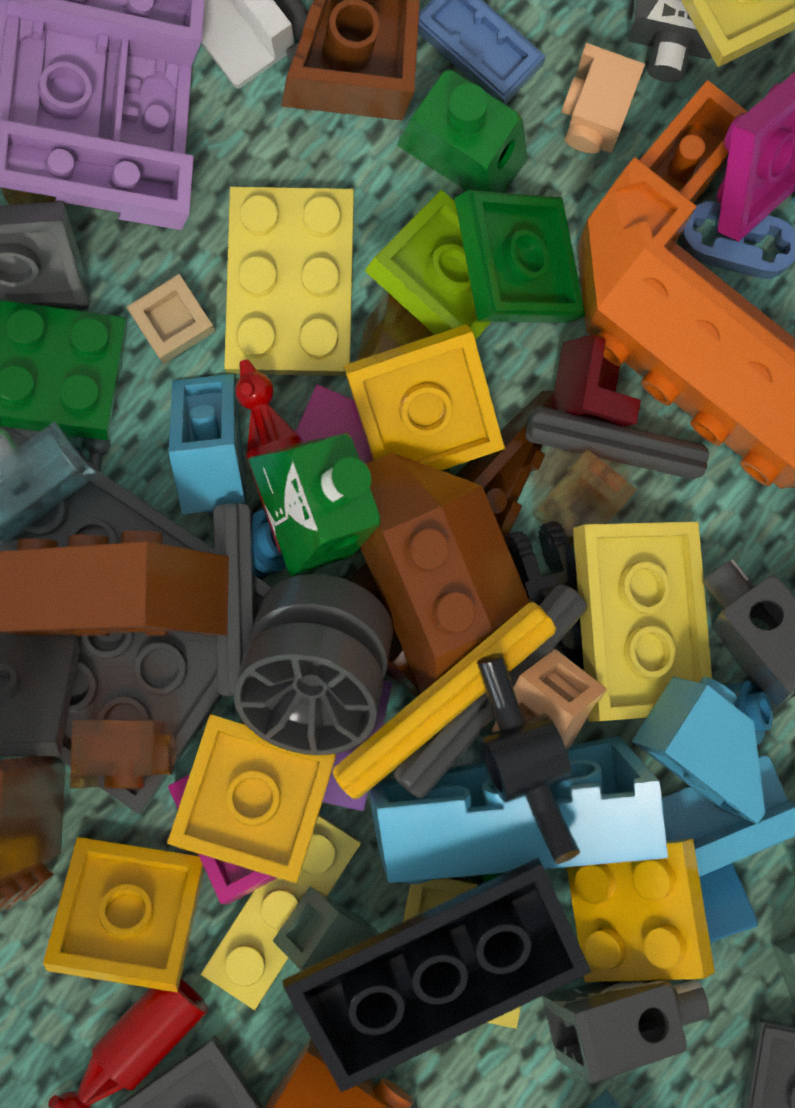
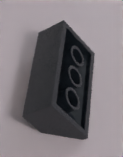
M538 857L283 979L282 982L285 992L342 1093L591 973V970Z

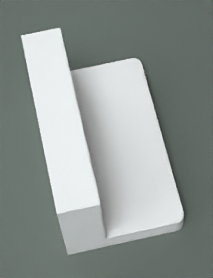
M205 0L201 44L235 88L243 87L287 55L286 50L295 46L292 24L274 0Z

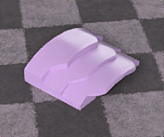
M0 0V187L54 196L57 202L64 201V203L118 212L119 220L182 230L190 212L193 155L185 154L191 69L202 42L205 0Z

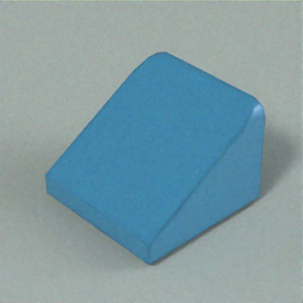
M732 863L699 877L710 942L759 925Z

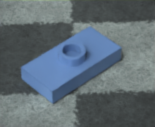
M431 0L419 12L418 34L471 81L505 105L544 65L545 55L483 0Z

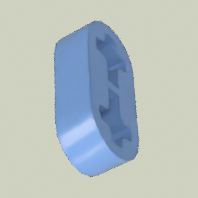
M706 201L697 204L695 211L679 236L681 247L700 263L756 278L771 279L778 277L795 261V229L788 222L770 215L765 217L739 242L719 237L716 238L712 246L702 244V233L693 230V227H701L706 219H711L716 222L715 231L717 232L721 204L718 202ZM766 235H771L775 237V248L784 251V254H777L771 262H766L762 260L763 250L761 248L743 242L760 243Z

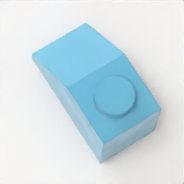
M234 373L172 381L169 457L182 514L213 513L215 506L225 503L246 504L245 465L238 402L235 395Z
M673 676L631 742L720 810L759 824L765 814L754 721L733 705L737 696L716 680L704 676L700 682H695Z

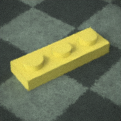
M319 814L298 884L277 878L255 890L200 975L253 1010H256L288 959L273 942V939L310 886L326 896L329 895L360 846L361 841Z

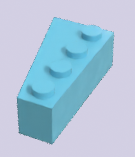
M620 736L571 745L567 750L571 766V777L552 785L551 788L580 853L575 858L561 864L554 863L532 815L526 797L523 796L508 803L503 802L491 781L485 762L449 769L431 791L421 799L408 793L396 779L377 783L369 790L379 857L388 883L420 884L432 879L507 873L538 857L544 869L668 858L660 781Z

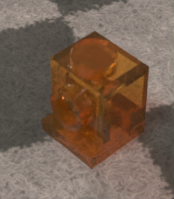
M72 720L70 788L84 789L97 787L98 775H104V788H145V776L172 775L175 764V740L173 735H165V721Z

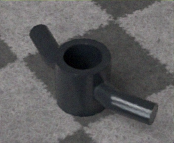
M496 653L485 656L477 661V665L492 712L499 727V731L480 738L481 752L488 774L503 802L508 803L523 796L526 797L532 815L554 863L561 864L575 858L580 853V850L551 788L552 785L571 777V766L565 745L554 722L547 714H541L525 721L503 654Z

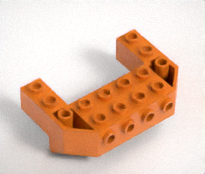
M707 80L642 158L638 160L634 157L587 219L577 245L586 332L590 335L595 334L604 337L606 344L603 357L617 366H621L624 362L643 377L641 385L653 398L668 406L674 402L693 418L690 424L700 436L717 446L725 443L743 459L740 461V465L752 478L766 486H771L774 483L780 489L794 488L795 338L676 243L697 207L693 203L727 164L729 151L725 149V138L730 125L739 114H746L748 112Z

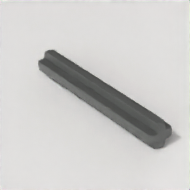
M562 584L557 585L539 605L554 622L556 631L553 636L509 672L513 688L519 676L548 655L586 612L587 603L571 587ZM485 692L395 769V779L408 793L419 799L424 798L494 718L487 693Z

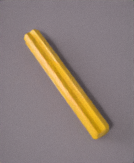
M531 602L525 605L337 764L333 769V775L341 789L353 799L361 798L486 692L477 665L479 659L491 654L501 653L504 656L508 672H510L555 634L556 627L554 622L536 603Z

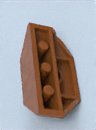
M389 453L365 463L371 474L370 489L380 514V526L360 548L384 606L390 615L393 627L420 692L423 693L525 605L530 603L483 486L401 455Z

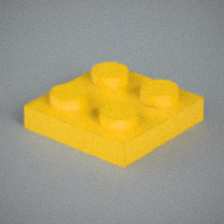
M467 324L343 365L373 460L389 453H395L438 470H444L505 449L473 331Z
M210 714L167 844L298 884L337 753L330 755H306L291 752L263 740L250 730L247 725Z
M77 837L43 960L46 971L178 992L205 872L200 857Z
M693 838L666 840L668 858L567 867L578 944L591 970V973L583 976L584 982L705 979L715 973Z

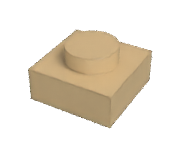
M180 274L126 307L163 364L216 332Z

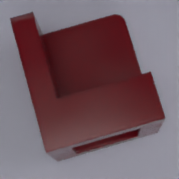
M591 334L563 342L551 409L623 426L637 425L641 400L616 392L620 366L609 362L603 357L606 339Z

